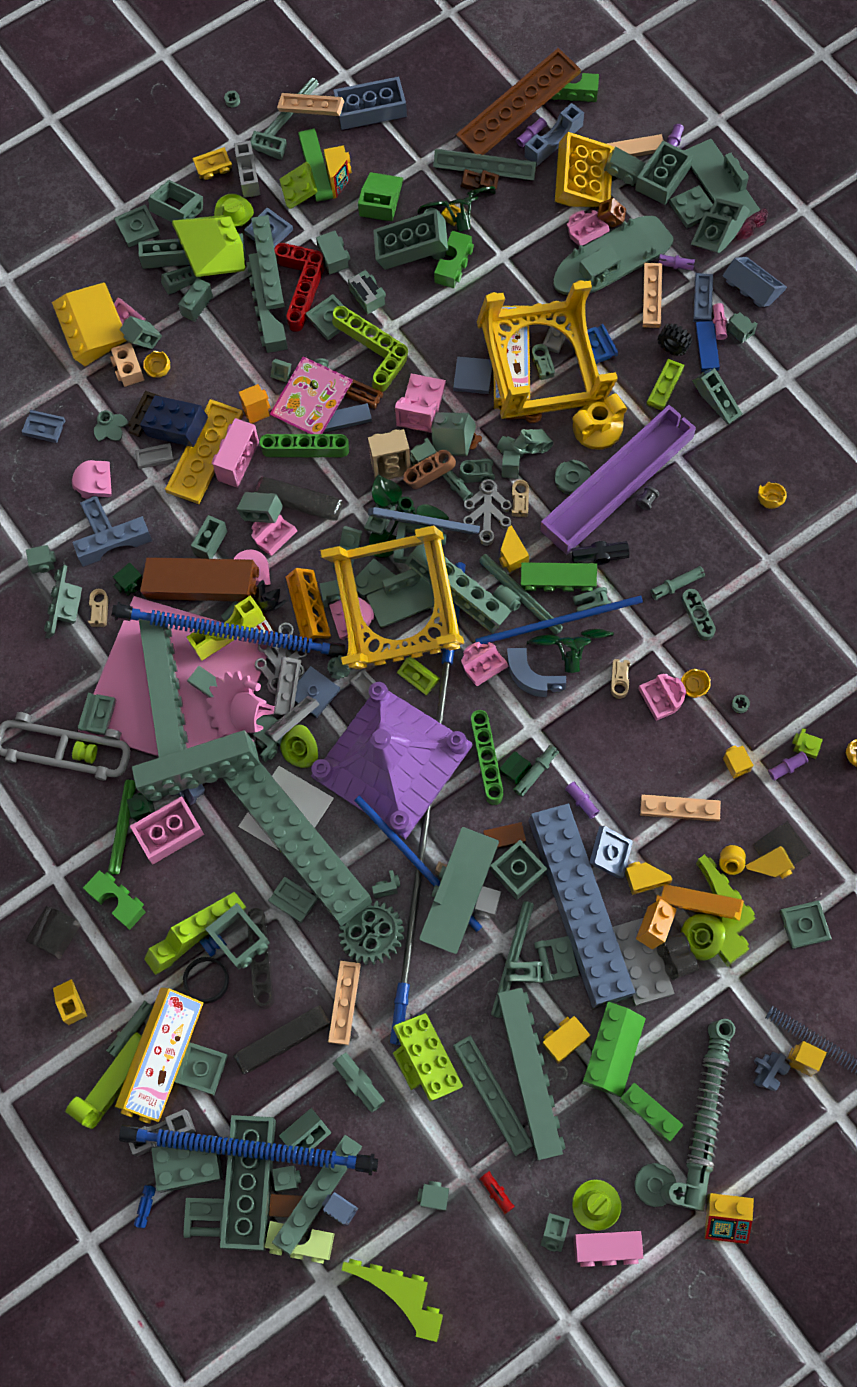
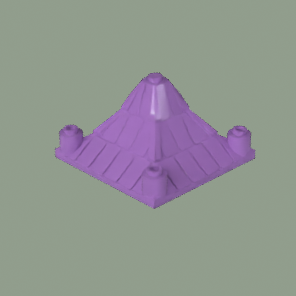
M375 682L369 688V699L345 732H343L337 743L324 759H319L313 763L311 777L363 811L354 801L360 795L397 835L406 840L473 744L466 739L462 732H453L388 691L384 683Z

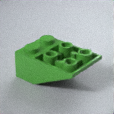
M370 172L359 197V216L393 221L403 177Z

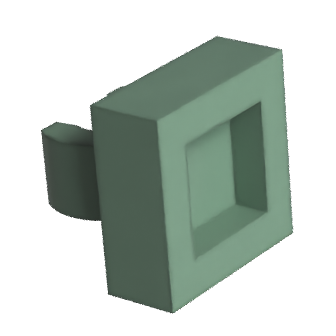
M274 359L272 361L270 377L287 383L290 379L292 364Z

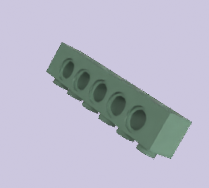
M424 544L418 545L410 554L405 564L432 585ZM444 556L453 602L494 634L511 610Z

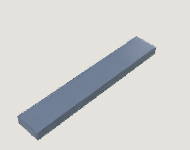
M376 507L368 509V515L371 517L418 525H434L445 530L467 534H477L480 530V526Z

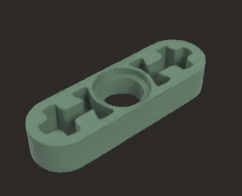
M687 589L683 593L682 603L699 638L710 640L715 634V625L698 591ZM688 595L695 597L693 603L690 599L687 600ZM697 610L702 611L704 617L698 619L694 617L693 613ZM704 626L707 630L710 629L709 634L703 632Z

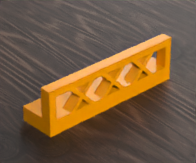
M295 568L286 576V581L302 641L304 637H307V641L309 638H312V641L315 638L328 639L331 637L314 570ZM304 575L309 576L310 583L304 579ZM308 590L314 595V600L309 596ZM312 607L318 611L319 616L313 613ZM317 624L322 628L323 632H318Z
M664 884L662 896L657 895L656 901L662 899L675 908L740 921L744 903L742 899Z

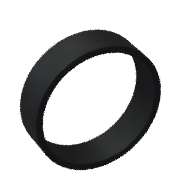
M201 957L192 961L187 966L183 975V986L187 994L191 998L203 1003H212L219 1000L225 994L229 985L227 970L220 961L211 957ZM210 961L217 963L223 968L225 973V983L222 990L216 996L209 999L194 997L187 987V978L191 969L201 962Z

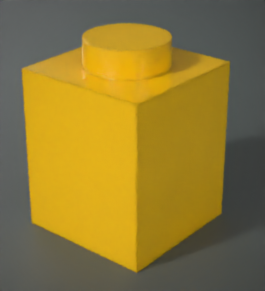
M743 745L728 748L723 757L733 779L751 772L754 766Z

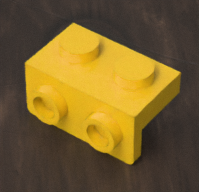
M225 147L193 158L200 179L208 180L213 178L214 174L219 172L220 174H225L232 168V163L228 158Z

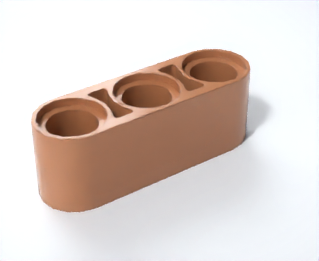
M440 450L407 469L403 475L404 481L411 488L419 489L452 470L456 465V460L447 450ZM449 457L446 463H442L445 458ZM433 466L432 470L427 473V469ZM417 476L416 480L411 482L412 477Z

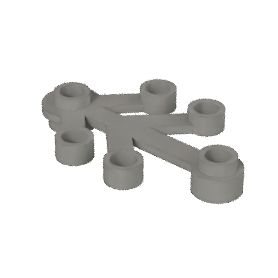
M491 479L482 481L479 485V492L464 502V509L471 512L474 510L475 504L484 497V503L472 514L465 516L463 523L467 524L466 521L471 520L472 523L470 524L474 525V521L484 514L483 530L479 534V541L485 546L491 545L494 541V533L491 531V514L500 522L501 528L508 529L511 526V519L504 516L491 502L492 498L501 505V510L505 513L511 510L512 504L497 492V484ZM489 487L491 490L487 491L485 488ZM468 503L472 504L471 507H467L466 505ZM507 504L509 507L504 508L503 505ZM508 521L509 523L504 525L502 522ZM488 537L490 538V540L485 541L484 538Z
M282 623L279 626L278 635L283 630L289 632L288 638L289 635H293L294 629L290 623ZM268 642L266 643V649H262L260 644H258V650L264 653L276 668L275 675L266 666L267 662L263 658L256 660L255 668L261 671L267 678L269 692L276 694V688H274L273 684L278 682L281 657L286 656L287 645L283 649L281 644L277 657L270 646H268ZM296 649V652L287 658L302 660L307 655L306 649L303 656H300ZM258 662H263V663H264V666H263V667H259V666L257 665V663H258ZM300 665L302 672L299 674V677L304 674V667Z

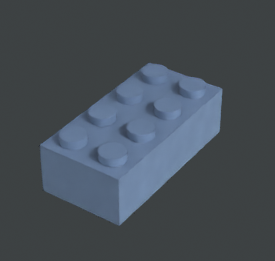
M399 77L333 90L334 97H342L344 100L340 116H338L341 130L407 117L406 101Z

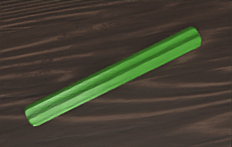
M126 780L124 784L108 869L109 873L115 875L119 874L130 820L127 799L132 798L135 793L136 785L134 780Z

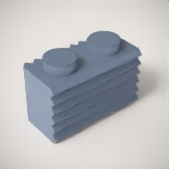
M335 1192L332 1196L328 1194L322 1203L324 1212L344 1226L349 1225L358 1210L356 1206Z

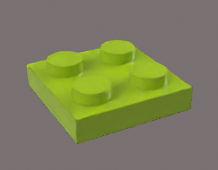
M307 162L279 179L285 203L289 209H292L318 192L311 166Z

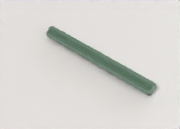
M310 78L297 94L310 95L318 86V81ZM281 112L263 133L274 136L294 113Z
M484 554L479 559V562L497 580L521 597L520 601L538 619L545 621L554 618L487 554ZM559 624L548 628L557 635L562 631L563 626Z
M523 902L506 962H518L534 904L531 902ZM504 967L497 994L510 990L512 982L505 981V976L514 974V969H506ZM496 995L491 1015L501 1018L502 1014Z

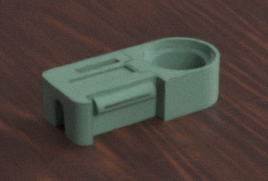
M543 344L535 345L532 349V359L534 365L537 366L539 379L545 380L554 377L555 369L548 348ZM537 350H542L545 354L543 356H537L535 352Z

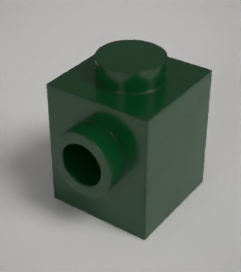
M128 563L112 576L115 581V588L120 593L124 592L127 596L137 592L142 585L143 577L131 563Z
M142 793L134 794L132 798L127 799L131 818L136 822L155 812L153 801H149Z

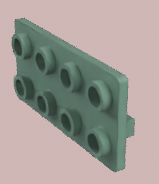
M413 569L383 580V589L366 596L380 628L434 607L432 585Z

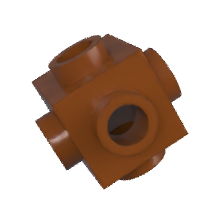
M610 198L600 203L597 218L609 225V228H613L624 222L626 208L615 198Z

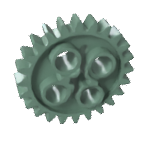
M376 901L374 906L369 904L345 923V926H339L340 931L343 932L338 935L342 940L340 942L341 946L345 947L343 949L346 954L349 953L351 960L356 957L357 963H360L363 959L365 965L368 964L369 960H371L373 965L376 964L378 959L383 963V957L385 956L390 960L389 953L396 954L395 946L401 947V943L398 940L404 939L403 934H401L404 932V928L400 926L403 922L401 919H398V912H394L392 906L387 909L386 903H383L380 907L379 902ZM375 917L372 922H366L368 918ZM383 929H390L386 934L381 933ZM356 932H362L359 937H353ZM377 944L375 948L368 949L369 945Z

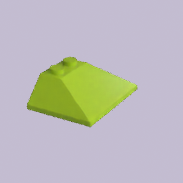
M219 215L172 220L173 227L196 277L245 271L243 243L230 216Z

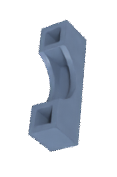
M571 103L560 113L558 120L548 133L543 136L536 134L525 144V158L529 161L537 162L536 167L558 149L559 142L567 132L574 134L583 126L584 112Z
M142 516L73 541L72 543L78 559L84 567L100 561L101 557L113 548L125 545L138 547L152 542V539Z

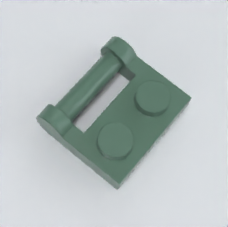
M569 936L534 943L535 949L538 950L540 962H543V966H541L543 983L579 976ZM549 947L552 950L556 974H551L546 948Z
M186 1198L184 1238L211 1236L220 1237L221 1239L224 1199ZM192 1220L220 1221V1228L192 1227Z

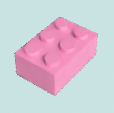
M236 418L232 424H229L227 435L220 443V450L218 454L214 455L212 465L219 482L238 488L259 444L254 424Z
M182 796L130 826L152 865L204 835Z
M641 1231L576 1234L573 1236L575 1263H580L581 1267H593L595 1262H602V1266L617 1265V1261H623L624 1265L639 1264L638 1260L644 1259Z

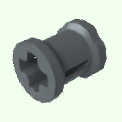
M646 486L641 498L636 500L637 505L643 510L649 511L652 508L651 504L659 497V492L651 486Z

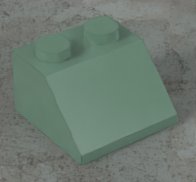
M436 412L431 430L433 447L437 452L447 450L452 456L468 455L476 428V423L470 414Z

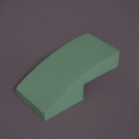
M376 504V508H382L393 511L396 510V507L392 506L391 504L385 508L380 507ZM369 516L364 529L382 535L390 520Z

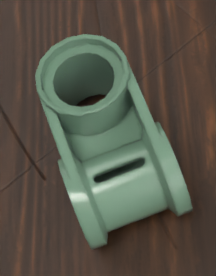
M486 458L481 460H465L460 465L459 477L464 483L482 482L486 479L494 480L495 475L492 472L493 460Z

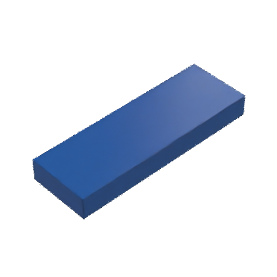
M713 321L696 322L701 372L713 368L719 371L720 365Z

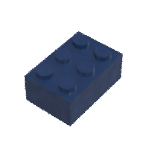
M155 395L140 426L148 437L194 447L208 416L201 405Z

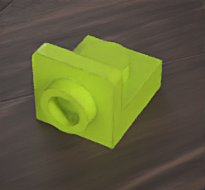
M802 728L800 733H795L792 744H795L793 751L797 753L802 751L806 756L816 759L823 739L806 734V729Z

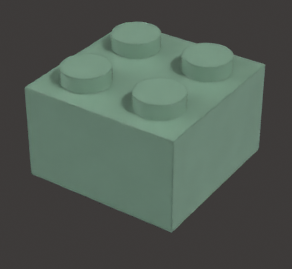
M519 840L490 865V872L518 900L547 874V868Z

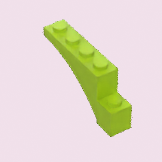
M704 854L698 859L696 865L705 876L713 894L742 899L740 893L730 887L728 878L723 873L720 874L718 872L715 862L710 857L707 858ZM744 903L740 921L718 916L725 928L724 944L718 955L727 967L749 950L747 940L742 935L739 936L738 933L753 923L756 918L752 908L748 905L745 906Z
M233 892L171 927L166 939L150 947L144 958L156 975L172 966L185 952L206 937L208 932L205 929L236 903L245 910L246 906L238 895Z
M350 1258L348 1263L343 1262L341 1271L354 1274L371 1282L396 1302L415 1328L416 1337L435 1342L438 1341L443 1314H439L440 1309L427 1306L426 1310L422 1309L428 1282H424L425 1277L412 1274L411 1278L404 1277V1272L391 1269L390 1273L383 1272L382 1266L370 1264L369 1268L361 1266L362 1261Z

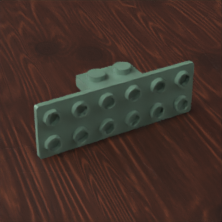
M712 139L684 150L693 155L691 169L714 202L716 198L746 206L750 212L743 225L762 217V211L746 190L749 179L746 171H743L738 159L734 158L732 153H728L724 157Z
M465 827L461 828L447 867L442 866L439 878H442L440 886L435 885L431 896L435 897L420 935L419 939L421 941L457 954L499 844L498 840Z

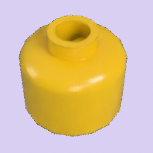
M729 845L723 848L719 859L721 870L729 875H736L743 871L746 862L744 850L736 845Z

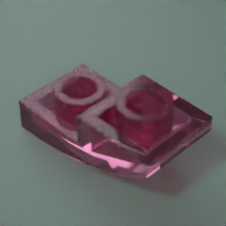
M766 208L752 214L745 220L737 233V241L751 237L756 227L759 228L766 224L769 214Z

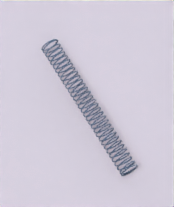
M774 1006L771 1007L765 1019H768L774 1012ZM775 1010L774 1015H773L772 1019L770 1020V1022H771V1021L773 1020V1018L776 1016V1014H775V1013H776V1010ZM778 1010L777 1013H778V1016H779V1017H780L781 1015H782V1017H781V1019H780L778 1025H779V1024L781 1023V1021L784 1019V1017H783L784 1012H782V1013L780 1014V1010ZM792 1020L790 1022L788 1021L784 1030H786V1028L792 1022ZM792 1022V1024H791V1026H790V1028H789V1030H788V1033H789V1031L791 1030V1028L794 1026L793 1022ZM796 1023L791 1035L794 1033L798 1026L799 1029L796 1035L799 1033V1031L802 1029L801 1023H799L798 1025ZM810 1032V1034H809V1036H808L806 1042H807V1041L809 1040V1038L812 1036L811 1032ZM813 1035V1037H812V1039H811V1041H810L809 1044H811L812 1041L814 1040V1038H815L814 1035ZM817 1036V1039H816L814 1045L817 1043V1041H818L820 1038H821V1040H822V1036H820L819 1038H818V1036ZM833 1042L830 1043L829 1045L827 1044V1046H826V1048H825V1050H824V1051H826L827 1048L831 1045V1048H830L828 1054H829L830 1051L834 1048V1046L832 1047ZM841 1049L840 1051L838 1050V1052H837V1054H836L834 1060L836 1059V1057L838 1056V1054L842 1051L841 1056H840V1058L838 1059L837 1063L839 1062V1060L841 1059V1057L845 1054V1057H844V1059H843V1061H842V1063H843L844 1060L847 1058V1056H846V1055H847V1051H845V1052L843 1053V1049ZM855 1058L854 1060L852 1059L851 1064L849 1065L848 1069L850 1068V1066L852 1065V1063H853L857 1058Z

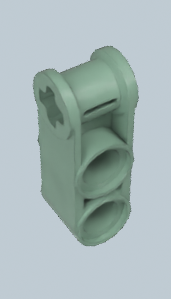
M522 429L518 438L513 440L510 445L519 454H534L547 452L554 442L543 429Z

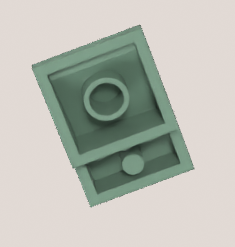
M716 198L710 213L705 212L691 245L720 253L737 235L750 210L742 204Z

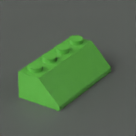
M611 1002L607 1003L584 1075L583 1085L622 1098L645 1023V1017L629 1008Z

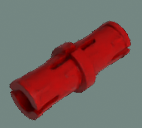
M490 1171L479 1178L490 1193V1199H494L504 1215L515 1207L505 1194L504 1187H500ZM491 1185H493V1187L496 1189V1191H497L498 1194L501 1196V1198L503 1199V1201H501V1199L499 1198V1196L497 1195V1193L494 1191V1189L491 1187Z

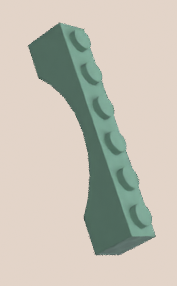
M257 253L249 254L250 262H246L248 273L252 272V276L249 277L250 285L255 287V291H252L254 302L258 303V306H255L256 316H260L261 321L257 322L259 332L263 331L264 335L260 336L262 347L266 346L267 353L286 350L288 347L284 326L267 310L258 255Z

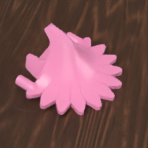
M240 671L234 672L233 677L230 672L224 673V679L216 677L217 687H209L214 697H209L206 701L212 706L207 711V715L214 717L211 727H219L218 738L243 730L246 733L263 730V726L256 724V720L263 715L274 714V706L266 704L267 701L255 696L252 690L259 691L261 685L250 681L249 675L244 676L242 679Z

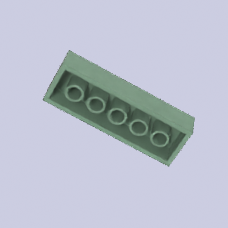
M243 730L132 766L136 788L149 801H157L163 796L169 794L176 795L182 790L194 789L200 784L212 783L221 777H231L237 772L252 770L255 766L260 765L255 743L246 731Z
M231 1115L229 1139H239V1142L243 1139L244 1144L246 1140H249L250 1143L255 1141V1146L257 1141L261 1142V1144L266 1142V1147L267 1143H271L272 1148L275 1140L276 1120L274 1117ZM238 1153L237 1156H233V1154L231 1156L228 1155L220 1241L221 1249L266 1251L265 1243L268 1230L273 1166L271 1156L269 1160H265V1157L261 1160L260 1155L258 1159H254V1156L249 1158V1154L247 1158L243 1157V1155L238 1157Z

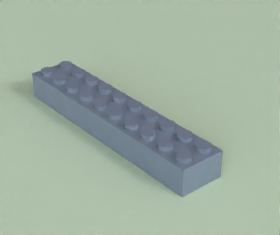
M569 803L532 813L528 822L542 863L547 868V877L567 936H569L592 1009L605 1006L608 1002L615 1003L631 998L635 994V990Z

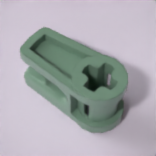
M599 587L593 591L574 596V604L582 605L577 607L576 611L579 612L611 603L607 597V588Z
M506 962V969L524 970V975H517L516 973L506 975L505 981L543 983V978H541L543 962Z

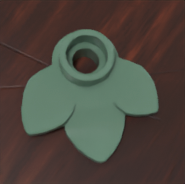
M101 411L97 416L98 424L94 427V435L98 441H102L106 437L112 441H120L123 435L121 427L126 426L128 421L121 414L113 415L110 411Z

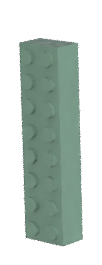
M139 619L157 750L160 758L187 749L188 735L183 726L186 725L184 713L182 714L180 708L183 707L182 697L179 696L180 683L175 673L178 672L173 658V654H175L174 645L170 639L172 637V630L169 625L165 628L164 623L160 627V623H158V626H155V622H153V625H150V621Z

